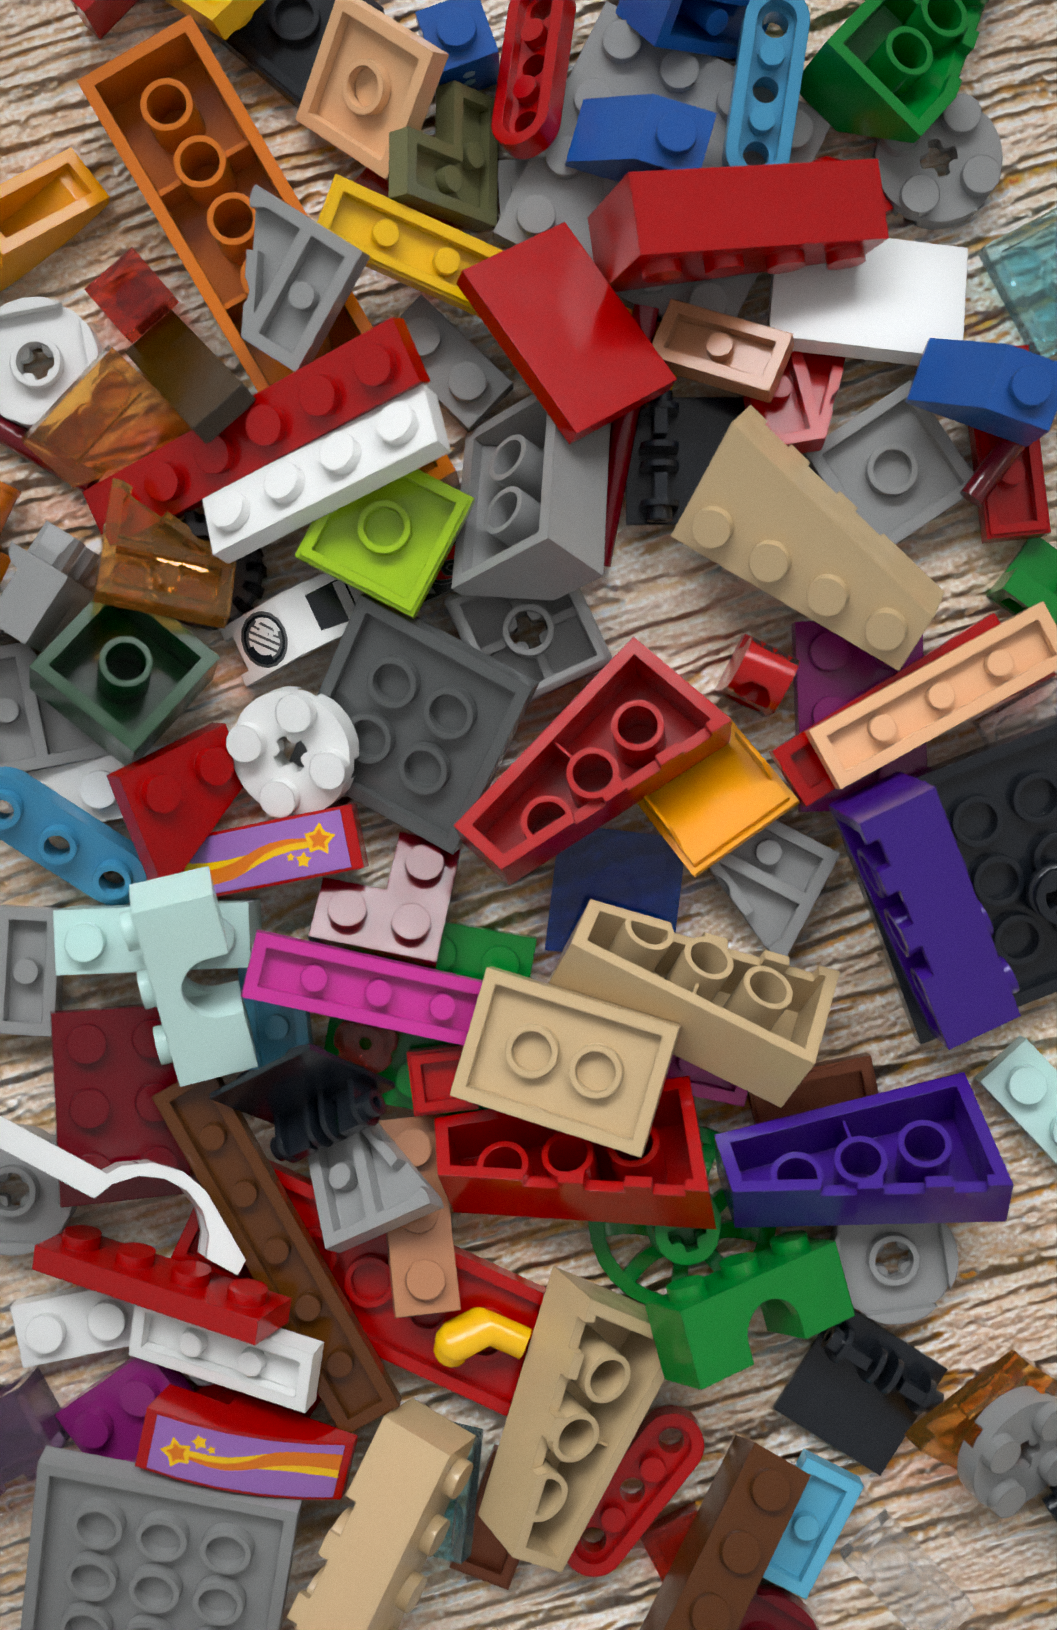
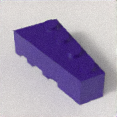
M897 771L828 804L930 1033L950 1050L1020 1017L1021 1014L1013 996L1014 993L1019 992L1017 979L1007 961L1002 956H998L991 937L994 934L993 925L983 905L976 897L968 876L967 866L958 849L936 787L928 784L926 781L918 780Z
M965 1072L714 1135L717 1174L735 1228L1007 1221L1014 1185Z

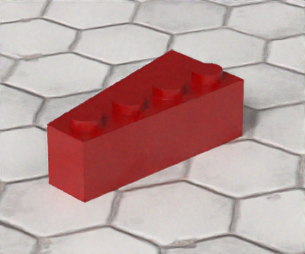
M878 159L628 172L587 217L594 263L615 292L760 272L783 274L799 270L805 266L825 263L826 268L830 270L847 269L864 263L866 261L865 255L889 239Z
M633 636L454 824V828L463 844L510 886L644 799V796H649L731 742L732 719Z
M690 1076L665 1080L642 1157L493 1109L434 1118L437 1174L453 1212L716 1229Z

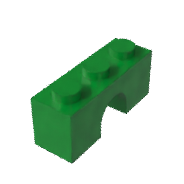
M804 1230L787 1231L772 1237L769 1240L771 1247L758 1253H738L722 1259L718 1263L720 1270L707 1276L692 1275L670 1282L666 1286V1294L644 1303L664 1379L703 1390L754 1365L748 1342V1327L753 1313L759 1306L763 1313L767 1331L801 1339H808L855 1316L836 1241L808 1237L807 1232Z

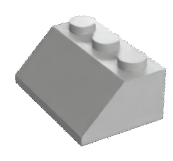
M531 394L466 434L461 492L473 497L475 504L456 538L452 590L460 595L554 601L603 576L610 423L569 445L534 394Z

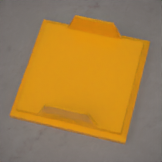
M732 721L731 742L649 796H644V799L639 801L637 805L691 875L696 878L794 808L800 801Z

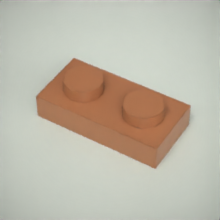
M671 299L652 341V345L674 375L771 403L793 351L794 337L789 332Z

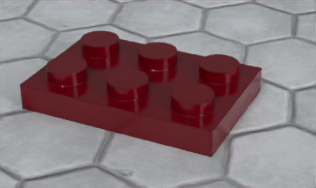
M144 1004L50 1011L56 1146L101 1170L115 1162L148 1159L179 1169L190 1177V1165L152 1099L153 1095L178 1081L174 1064L161 1065L157 1053L153 1027L162 1025L157 1007L145 1009ZM137 1176L114 1183L96 1198H92L58 1179L59 1204L61 1208L184 1194L179 1186L164 1178Z

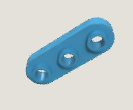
M750 0L740 29L722 151L723 167L748 166L743 158V154L748 151H756L761 154L765 165L789 163L810 27V13L804 0ZM767 23H775L781 27L784 35L779 38L769 37L764 32L762 26ZM757 87L769 89L774 96V100L769 103L758 101L753 94V89Z
M0 767V800L7 801L14 809V812L11 813L0 812V840L103 904L124 905L130 903L129 885L147 880L133 842L26 772L14 767ZM52 836L63 837L70 846L67 848H57L50 843L48 838ZM108 871L117 872L122 875L124 881L120 883L110 882L104 877L103 873Z

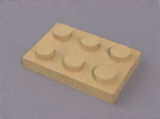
M490 966L486 968L450 1096L642 1157L681 1025Z

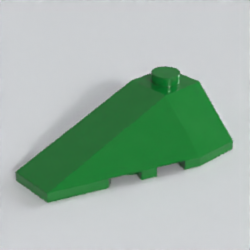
M865 0L825 42L803 70L800 95L837 132L915 143L956 98L962 79L959 78L966 57L974 49L979 35L976 29L984 7L989 0Z

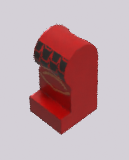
M744 634L714 692L766 717L774 714L797 672L800 660L753 636Z

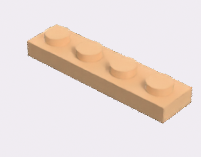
M1044 602L1037 603L806 730L805 734L835 788L842 789L1056 671L1057 626Z

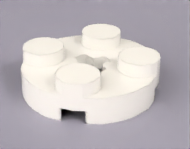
M25 297L1 306L0 414L15 424L29 429L50 430L66 426L77 420L83 413L92 411L98 405L101 398L100 387L105 374L104 353L95 332L73 310L63 307L61 303L49 298ZM42 348V351L48 358H54L53 368L48 370L46 377L38 380L33 373H24V364L33 361V350Z
M285 686L256 698L242 711L236 726L229 731L226 738V747L229 754L233 757L234 768L240 782L246 791L260 803L262 809L267 814L277 818L323 810L339 800L351 787L354 777L351 778L354 772V759L359 757V740L356 730L342 707L322 693L316 696L308 691L298 690L302 687ZM285 737L292 744L302 741L306 746L307 752L301 756L304 767H299L286 758L283 751L285 749L283 743Z

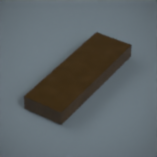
M172 309L124 351L205 444L210 443L254 404L256 400L245 385Z

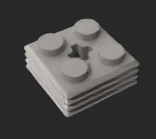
M580 588L554 601L460 595L457 592L445 598L447 610L463 642L539 683L531 702L602 670L612 659ZM527 616L532 624L542 621L546 626V630L539 634L540 645L538 647L529 649L525 642L515 644L510 636L518 631L517 619Z

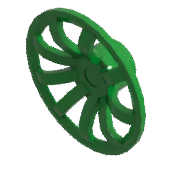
M699 1126L707 1176L709 1177L713 1161L716 1157L714 1135L721 1132L706 1126ZM722 1188L711 1195L716 1229L588 1221L591 1244L599 1264L616 1286L626 1295L642 1304L664 1295L653 1292L636 1283L640 1275L656 1260L665 1256L668 1260L672 1261L671 1282L688 1276L689 1265H695L702 1261H705L716 1272L720 1270L718 1263L724 1259L716 1249L719 1239L739 1238L756 1242L753 1253H758L771 1247L769 1240L775 1236L776 1227L735 1228L732 1220L722 1219L720 1213L728 1206ZM620 1234L648 1236L650 1243L639 1251L623 1270L612 1256L605 1238Z

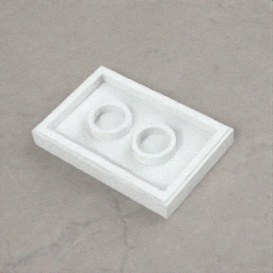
M889 238L865 255L866 261L855 267L830 270L826 268L825 263L805 266L789 273L771 274L767 326L792 333L794 337L793 351L918 366L929 338L964 339L968 248Z

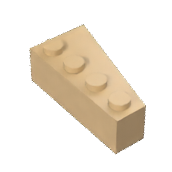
M749 405L731 423L671 537L899 671L934 618L945 592L884 533L879 535L856 513L858 508L841 491L834 492L808 466L810 462L792 444L788 447L765 425L767 420Z
M590 899L563 948L548 984L680 1024L681 1028L673 1055L781 1108L815 1065L840 971L820 965L814 973L790 966L789 956L764 950L760 957L729 949L727 938L706 932L701 937L691 938L674 933L671 922Z
M555 1266L552 1267L478 1515L513 1558L562 1573L665 1379L645 1305Z
M414 1398L409 1399L383 1417L345 1495L356 1504L354 1508L348 1507L339 1516L333 1527L328 1530L317 1553L328 1560V1562L317 1572L307 1590L298 1592L287 1615L288 1619L297 1624L295 1630H398L404 1613L408 1614L414 1608L426 1586L427 1577L421 1574L427 1556L431 1557L435 1554L448 1532L450 1520L445 1518L444 1515L449 1502L460 1495L470 1478L473 1463L468 1461L467 1458L476 1435Z

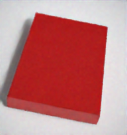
M566 222L461 271L456 282L457 286L569 445L668 392L676 382L677 378Z

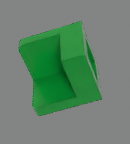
M1042 538L1027 539L986 596L1013 616L1037 603L1044 602L1057 625V549Z

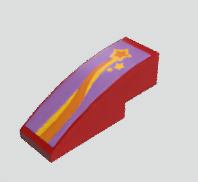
M348 804L211 832L183 872L209 866L216 895L222 896L368 867L369 863L357 804Z
M170 1383L146 1409L135 1466L176 1480L230 1492L301 1500H341L346 1491L358 1435L241 1393L228 1405Z

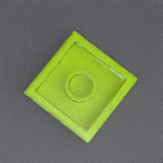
M416 469L313 521L294 556L298 560L415 619L473 508L475 499Z

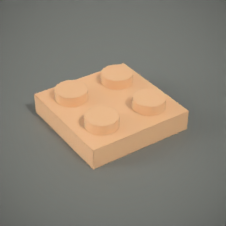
M335 0L295 120L385 180H389V132L407 126L421 131L449 54L363 0Z

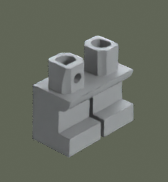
M47 520L27 551L11 542L9 558L17 568V571L0 595V629L20 642L41 652L51 644L95 597L94 593L82 585L100 558L98 554L87 548L81 541Z

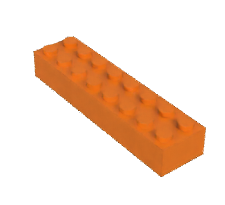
M191 14L78 79L77 83L256 390L260 392L292 374L294 371L241 338L243 304L246 302L249 294V286L245 278L247 250H253L256 211L249 207L250 193L256 184L304 215H308ZM352 291L313 361L373 328ZM447 454L418 468L454 488L460 485L457 471Z

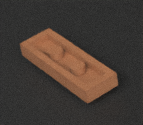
M440 1114L380 1120L378 1122L442 1198L444 1207L386 1233L394 1319L461 1310L449 1200L437 1174L434 1118L440 1117Z

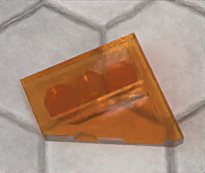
M108 344L20 440L72 488L102 478L106 472L129 466L191 431L192 428L165 397Z
M113 478L108 495L92 602L224 629L230 618L236 561L227 564L214 556L210 541H203L197 538L191 532L188 525L168 511L163 517L159 516L131 496L132 486L123 480Z
M1012 1349L913 1424L904 1435L921 1452L957 1470V1459L962 1443L965 1440L973 1448L977 1437L983 1431L975 1423V1420L990 1403L1002 1394L1020 1386H1033L1041 1394H1045V1390L1054 1395L1057 1392V1378L1042 1366Z

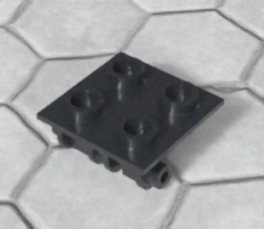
M669 390L641 406L626 483V525H677L731 423L745 410L743 397H673V391Z
M308 1043L289 1049L284 1056L259 1069L241 1073L235 1081L211 1092L210 1099L274 1124L275 1137L270 1141L272 1154L279 1161L286 1160L295 1163L317 1152L318 1148L326 1149L332 1146L334 1142L343 1141L351 1135L375 1126L379 1122L380 1115L384 1114L386 1110L385 1101L381 1094L394 1089L395 1082L367 1070L362 1065L354 1064L327 1052L320 1046Z
M854 1310L855 1316L818 1334L776 1400L773 1409L881 1476L917 1417L923 1412L933 1416L940 1409L944 1400V1394L937 1390V1386L948 1369Z

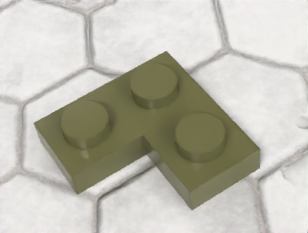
M456 80L437 86L435 137L409 126L389 132L388 198L476 232L495 228L497 225L498 141L491 129L495 98Z

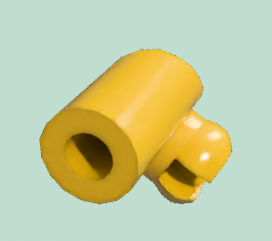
M474 1307L446 1321L436 1333L433 1351L439 1363L450 1368L462 1365L466 1359L489 1346L520 1359L528 1344L532 1328L486 1308Z

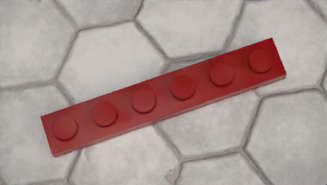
M391 317L254 394L253 396L256 398L254 404L210 443L205 444L192 429L84 490L82 493L107 549H123L165 526L164 523L172 517L178 519L184 516L183 512L199 508L203 505L202 499L401 394L423 383L426 385L431 381L404 318Z

